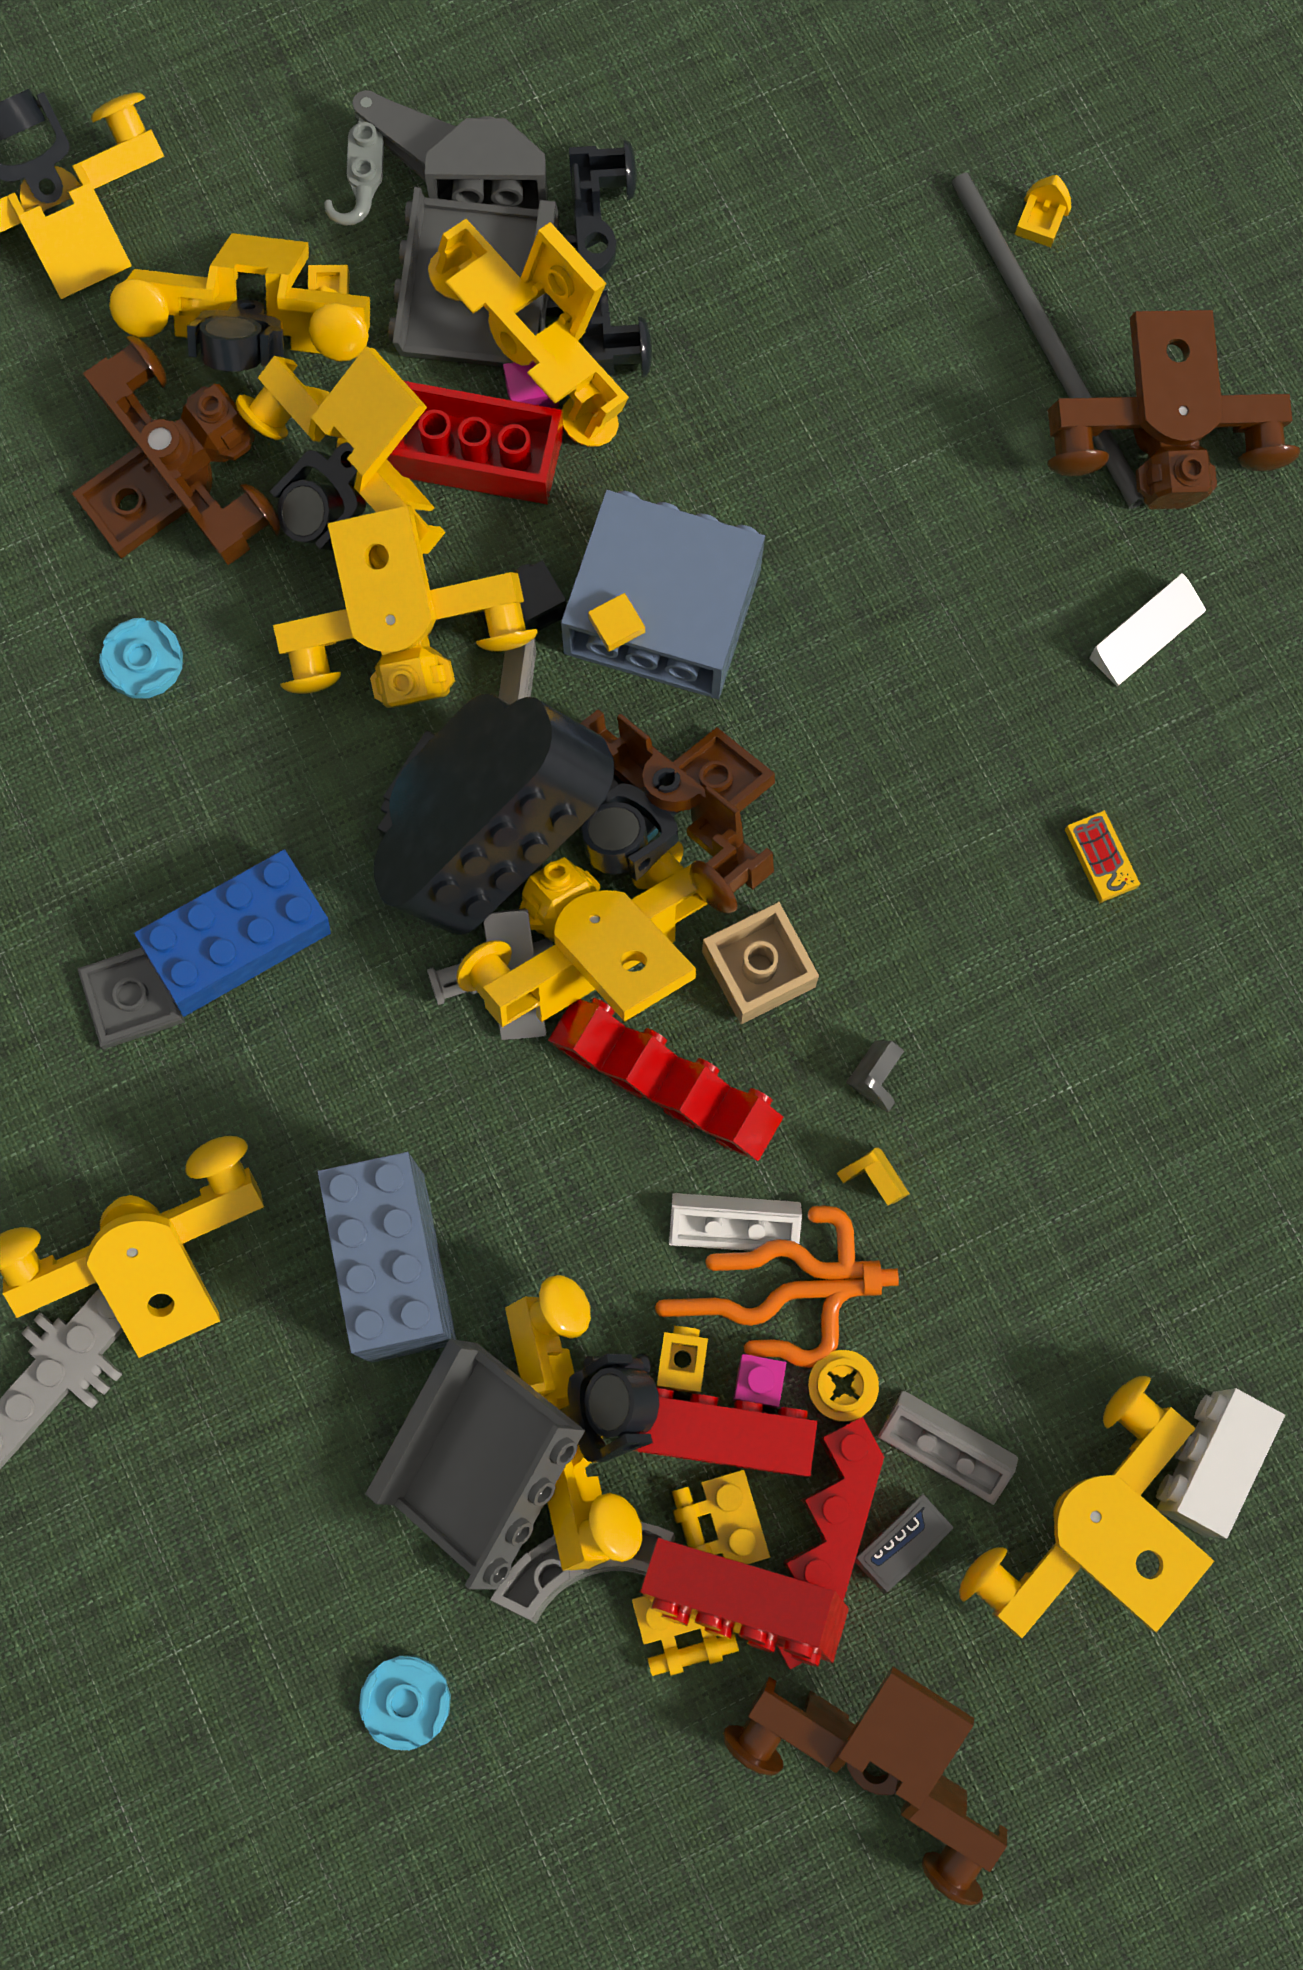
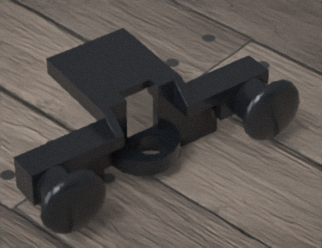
M623 140L622 148L596 149V146L569 148L575 235L564 237L600 277L611 269L615 262L617 251L614 232L601 218L600 188L625 187L627 201L634 197L636 190L637 168L635 154L631 143L627 140ZM599 242H603L607 246L606 250L601 253H592L587 250V248ZM603 290L583 334L584 348L608 375H614V365L640 364L642 378L646 377L650 372L652 362V343L646 319L638 316L637 325L611 326L608 292ZM549 296L546 316L564 313Z

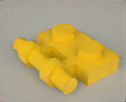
M744 1470L701 1482L706 1500L698 1503H693L689 1486L672 1491L677 1508L673 1510L676 1523L681 1522L688 1547L714 1555L722 1553L724 1558L744 1564H751L770 1558ZM710 1513L718 1539L705 1543L698 1517Z
M644 1595L632 1599L643 1644L661 1640L665 1652L647 1658L652 1676L669 1671L671 1676L684 1672L683 1667L709 1660L710 1664L723 1661L722 1656L739 1651L734 1633L731 1639L717 1638L716 1635L706 1632L704 1630L705 1627L695 1623L693 1619H689L688 1626L662 1618V1613L651 1609L653 1602ZM697 1629L701 1630L704 1642L681 1649L677 1648L674 1636Z

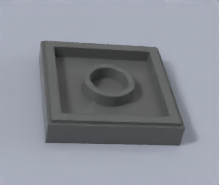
M141 948L77 968L101 1048L107 1049L185 1023L184 1017Z

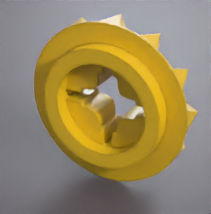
M850 1350L833 1351L822 1360H818L813 1366L808 1379L809 1395L818 1411L826 1417L835 1421L856 1420L864 1416L876 1402L879 1392L878 1376L872 1364L862 1355ZM854 1370L856 1374L852 1378L853 1381L850 1386L855 1391L854 1394L859 1397L858 1400L844 1393L832 1401L830 1398L834 1394L833 1391L836 1385L831 1381L832 1378L828 1375V1372L842 1379L846 1375H850Z

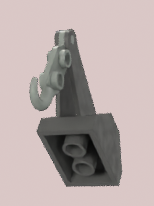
M364 90L357 93L353 98V109L358 123L351 128L348 134L347 178L355 195L356 205L348 213L337 212L333 208L332 201L329 199L325 200L324 206L328 217L337 224L347 226L363 221L369 214L372 198L383 179L385 145L426 182L429 198L539 209L540 200L548 201L545 153L506 118H494L491 116L466 118L458 126H454L393 102L372 91Z

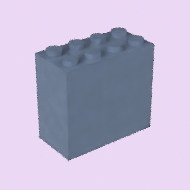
M606 490L561 622L564 654L719 700L761 571L765 535L759 534L754 528L746 525L734 527L721 523L715 517L708 514L700 513L693 515L682 512L670 503L659 502L655 504L644 501L628 491H619L617 493ZM625 593L643 622L645 633L608 652L590 622L588 612Z
M409 1152L318 1171L351 1354L373 1363L442 1348L447 1345L449 1339L456 1340L425 1176Z

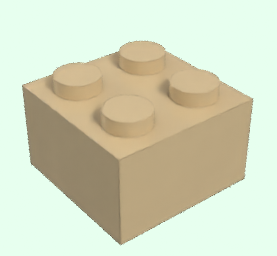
M780 902L703 939L702 953L740 1025L816 987L819 975Z

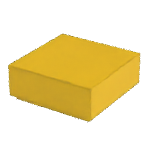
M625 593L588 612V618L608 652L645 633V626Z

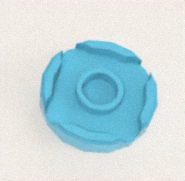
M133 618L119 623L107 634L103 641L104 647L100 654L99 663L104 677L118 693L128 697L151 698L162 694L176 682L182 670L183 652L176 635L161 622H154L145 618Z
M400 1655L383 1661L368 1675L361 1689L359 1711L365 1727L376 1742L393 1750L410 1751L427 1744L442 1730L450 1713L451 1694L446 1678L433 1663L419 1656Z

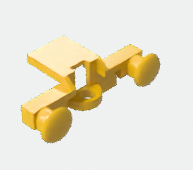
M464 219L443 233L438 252L430 259L428 266L430 282L435 290L446 298L462 301L472 313H475L484 306L489 312L488 322L491 333L502 352L513 362L521 366L529 365L534 361L537 365L530 369L527 374L554 404L565 396H570L563 405L562 416L563 428L571 439L587 447H600L609 443L617 433L619 425L617 415L622 412L629 397L578 342L585 333L606 282L551 222L538 230L521 277L516 274L467 219ZM547 293L564 313L560 315L557 321L535 336L516 313Z

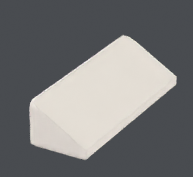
M1183 573L1180 574L1094 648L1089 659L1117 687L1206 611L1187 577Z
M674 1193L672 1194L669 1245L753 1251L767 1241L777 1239L795 1241L799 1244L802 1220L801 1203Z

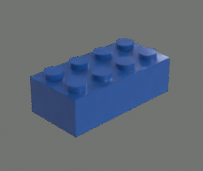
M284 849L136 931L134 934L181 1015L185 1017L331 934L328 917Z

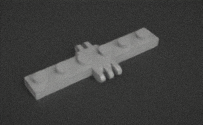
M100 1288L68 1323L59 1317L53 1323L42 1313H39L33 1320L46 1332L40 1336L29 1326L22 1332V1335L33 1344L28 1352L35 1360L0 1398V1469L69 1391H72L87 1406L93 1408L99 1401L87 1388L92 1385L104 1395L111 1388L99 1377L100 1373L104 1371L108 1377L115 1381L122 1376V1372L102 1355L123 1332V1329Z

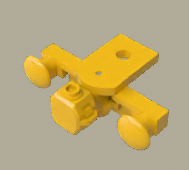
M410 505L327 523L346 609L273 625L279 654H288L294 678L293 681L280 684L284 690L291 693L305 694L321 691L335 684L339 680L341 672H330L325 646L354 638L364 646L381 651L382 653L375 667L376 671L370 677L374 698L383 702V705L387 708L443 698L450 692L449 689L455 682L451 661L430 647L428 638L436 620L484 611L490 638L476 641V644L488 651H507L519 648L533 640L537 634V629L526 630L520 604L524 602L518 573L509 572L430 590L413 508ZM381 544L387 549L389 559L383 568L376 569L370 563L369 554L374 546Z
M678 841L638 881L632 878L634 885L638 889H648L633 899H630L624 892L600 891V884L588 871L575 866L565 857L548 863L544 868L528 877L522 891V903L519 909L525 908L528 910L530 929L543 934L554 942L555 945L510 970L508 964L512 955L511 947L506 942L500 940L484 942L473 948L460 963L456 975L458 986L463 991H477L484 999L485 1008L504 1027L536 1008L537 1018L543 1022L594 990L603 997L625 1022L696 978V968L673 944L675 942V924L708 903L700 896L692 883L689 874L691 864L684 868L680 863L684 851L682 843ZM640 962L645 965L642 970L628 971Z

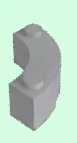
M641 1522V1546L632 1559L625 1562L610 1559L590 1569L562 1571L555 1535H553L529 1553L527 1552L511 1568L509 1576L496 1589L491 1601L536 1624L548 1604L566 1587L582 1578L608 1571H627L646 1575L657 1539L661 1538L674 1542L675 1535L673 1532L661 1527Z

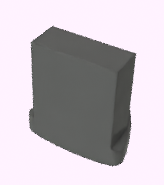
M874 1041L846 1083L871 1103L889 1113L895 1101L881 1085L904 1050L893 1041Z

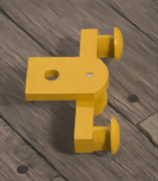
M237 1136L218 1137L204 1143L191 1154L185 1166L187 1176L194 1179L207 1178L210 1184L200 1189L201 1196L162 1213H159L153 1204L140 1197L132 1195L120 1197L103 1212L100 1220V1231L96 1234L91 1244L58 1260H55L53 1255L42 1260L39 1259L34 1249L39 1244L41 1235L33 1228L19 1227L1 1233L0 1273L3 1277L2 1294L16 1318L97 1282L138 1358L220 1322L219 1312L187 1254L183 1243L264 1207L261 1191L249 1167L244 1169L240 1161L248 1148L246 1141ZM157 1294H167L173 1299L169 1306L161 1309L154 1308L148 1304L150 1298Z
M1138 1376L1131 1379L1117 1390L1107 1404L1103 1416L1104 1426L1108 1429L1118 1421L1138 1439L1129 1448L1131 1453L1112 1475L1087 1478L1075 1484L1058 1498L1053 1513L1056 1543L1031 1573L1026 1572L1018 1581L1000 1565L1007 1553L1006 1548L996 1547L986 1551L973 1562L961 1581L959 1595L963 1602L976 1593L995 1610L992 1613L994 1617L1015 1636L1023 1638L1078 1570L1082 1568L1151 1631L1157 1632L1213 1564L1214 1560L1141 1496L1196 1429L1172 1407L1162 1409L1143 1393L1151 1381L1150 1377ZM1147 1550L1153 1552L1159 1560V1569L1150 1578L1141 1576L1136 1568L1137 1557L1140 1553Z

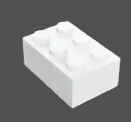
M1237 1388L1213 1392L1211 1397L1205 1395L1195 1412L1194 1418L1199 1420L1192 1436H1189L1176 1452L1175 1458L1180 1461L1173 1476L1166 1475L1159 1486L1156 1498L1161 1501L1156 1510L1204 1537L1227 1539L1285 1414Z

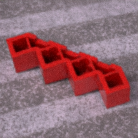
M593 998L591 1003L579 999L568 1006L548 1039L550 1043L590 1070L592 1066L597 1071L605 1074L612 1079L611 1082L639 1099L644 1097L664 1109V1113L692 1129L694 1127L699 1128L705 1133L714 1136L716 1143L726 1149L759 1161L784 1118L770 1106L773 1100L769 1096L754 1088H750L747 1093L730 1087L717 1076L720 1070L715 1065L702 1058H697L696 1062H692L678 1057L665 1047L667 1039L652 1029L645 1028L643 1032L625 1027L613 1017L615 1011L612 1007L599 999Z
M863 1417L853 1420L819 1439L840 1478L802 1499L822 1541L783 1561L792 1578L834 1590L843 1601L884 1460V1456ZM777 1646L789 1669L802 1663L791 1658L792 1654L784 1651L783 1647Z

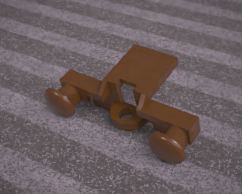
M893 1666L856 1725L849 1721L847 1713L811 1690L807 1695L804 1709H799L774 1693L777 1681L768 1677L753 1701L749 1718L743 1727L728 1725L724 1730L725 1747L731 1755L746 1768L758 1774L776 1775L784 1767L783 1760L776 1750L780 1741L784 1739L835 1773L847 1762L852 1778L864 1790L877 1795L896 1794L906 1800L901 1808V1815L947 1844L941 1854L927 1852L922 1859L924 1874L934 1888L948 1899L960 1905L972 1906L981 1902L983 1892L975 1878L982 1868L991 1872L1007 1847L1008 1829L999 1824L993 1833L966 1816L967 1790L942 1775L974 1726V1718ZM869 1762H872L887 1773L882 1776H873L865 1768Z

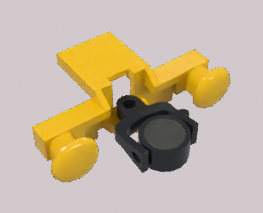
M231 233L211 263L208 277L134 269L128 278L117 284L112 291L109 307L112 318L117 325L129 335L139 338L152 337L160 333L168 323V316H174L175 336L188 338L189 357L197 358L201 349V360L205 365L221 371L237 372L255 368L260 363L261 366H267L274 356L284 358L283 335L291 336V350L318 353L338 362L350 361L358 357L368 342L370 297L292 288L309 258L308 242ZM238 272L265 275L267 315H264V305L259 301L247 299L237 301L236 280L238 279Z
M365 347L331 392L303 385L293 373L298 365L291 359L274 356L258 377L264 387L254 399L247 395L238 396L236 406L242 418L257 432L274 440L287 437L288 430L285 424L291 417L313 441L320 442L325 435L339 437L336 450L331 456L324 452L306 451L300 460L270 491L274 497L280 498L277 514L279 524L284 533L294 541L315 543L319 549L333 550L327 523L361 516L365 511L366 502L375 512L410 505L413 508L422 555L423 553L428 554L446 532L440 526L427 525L415 509L432 511L434 506L409 478L401 476L387 460L388 456L426 410V405L373 348ZM312 468H316L317 470L322 472L332 482V484L335 487H333L331 484L308 481L305 479L307 478ZM379 544L371 549L369 560L374 568H383L388 562L389 554L387 549Z
M562 1275L551 1276L541 1284L539 1297L525 1296L505 1307L520 1378L585 1430L577 1444L575 1456L566 1464L555 1484L554 1494L547 1502L562 1571L590 1569L610 1559L625 1562L632 1559L640 1549L642 1524L636 1510L620 1495L613 1493L602 1495L598 1476L587 1477L585 1467L592 1462H607L615 1457L653 1443L651 1434L646 1433L651 1430L657 1419L659 1394L654 1380L648 1375L650 1372V1361L642 1353L637 1354L635 1357H632L630 1354L607 1353L603 1356H587L584 1360V1368L574 1373L569 1349L562 1348L559 1336L573 1339L580 1337L588 1329L591 1319L590 1304L585 1292L574 1280ZM602 1437L617 1439L606 1445Z

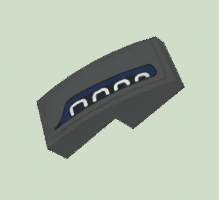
M922 1494L856 1556L855 1562L879 1590L885 1594L931 1552L954 1527L928 1498Z

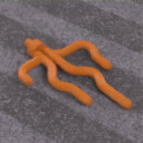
M813 1206L808 1211V1218L811 1222L831 1223L836 1228L838 1262L819 1261L806 1248L795 1241L777 1239L767 1241L750 1252L710 1254L707 1256L705 1264L711 1271L748 1270L759 1268L775 1257L782 1256L793 1260L804 1272L814 1278L826 1280L794 1281L782 1284L772 1291L762 1304L754 1308H745L725 1298H687L659 1300L655 1305V1312L660 1317L720 1315L737 1324L753 1326L768 1321L789 1300L826 1298L821 1315L822 1339L819 1346L815 1349L804 1350L788 1341L775 1339L751 1340L744 1346L746 1355L762 1358L779 1357L795 1366L812 1368L817 1361L822 1360L838 1348L839 1310L842 1304L849 1298L856 1296L882 1295L883 1286H898V1269H881L879 1260L855 1261L854 1229L848 1215L834 1206Z

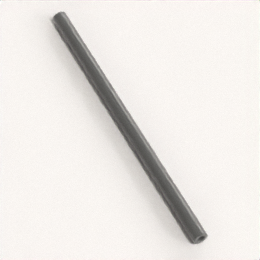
M969 173L958 175L952 181V186L1069 398H1092ZM1110 429L1103 430L1099 435L1093 436V443L1097 450H1102L1109 454V459L1105 465L1128 507L1133 509L1142 505L1144 498L1137 491L1136 476Z

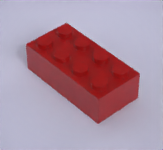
M404 381L427 408L387 458L401 476L412 480L548 504L564 434L561 409Z
M657 1388L659 1394L658 1415L651 1430L646 1433L651 1434L653 1443L633 1450L655 1455L810 1477L817 1421L808 1420V1411L781 1407V1409H778V1415L762 1413L763 1404L736 1400L734 1408L717 1406L718 1397L692 1394L690 1402L673 1399V1390Z
M661 1538L657 1539L640 1592L653 1602L651 1609L662 1613L661 1617L666 1620L688 1626L689 1619H693L695 1623L704 1626L706 1632L726 1639H731L732 1633L735 1632L740 1637L748 1640L747 1644L767 1652L774 1653L776 1646L783 1647L784 1651L792 1654L791 1658L817 1667L819 1666L820 1659L834 1663L849 1610L848 1606L834 1590Z

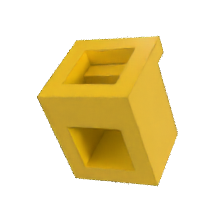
M674 1326L673 1333L664 1332L657 1388L700 1394L708 1338L699 1337V1329ZM680 1351L687 1352L691 1357L690 1365L685 1368H680L674 1363V1356Z

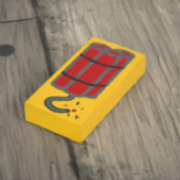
M1105 810L1067 825L1065 832L1099 903L1139 887L1140 882Z

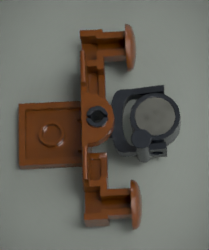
M597 709L580 724L604 738L613 757L614 775L624 783L617 785L609 791L600 807L579 827V832L583 835L588 861L594 868L603 873L616 875L630 871L631 877L638 881L678 842V828L673 817L680 811L691 809L692 824L687 827V836L713 857L707 863L696 860L691 864L689 874L692 883L700 896L717 911L727 914L736 911L738 905L733 893L744 884L753 890L774 872L772 851L766 848L760 854H757L744 843L740 812L775 784V773L718 727L674 762H671L652 746L651 738L622 714H619L617 717L620 737H615L606 729L604 713ZM644 817L661 834L659 838L649 844Z

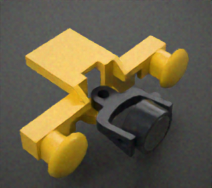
M29 88L0 101V141L45 121L46 119L40 109L41 107L55 133L53 145L33 160L16 165H3L0 163V180L17 181L23 179L20 185V202L15 192L0 199V232L22 223L60 299L132 266L94 189L164 157L152 129L146 131L134 106L135 103L145 99V96L140 92L116 97L104 103L93 112L91 116L92 123L104 118L117 145L72 165L81 184H79L72 173L62 167L54 166L55 163L67 155L70 146L45 93L42 92L36 95V100ZM47 178L53 183V190L50 194H43L40 191L39 183L42 179ZM72 199L74 204L45 217L43 211Z

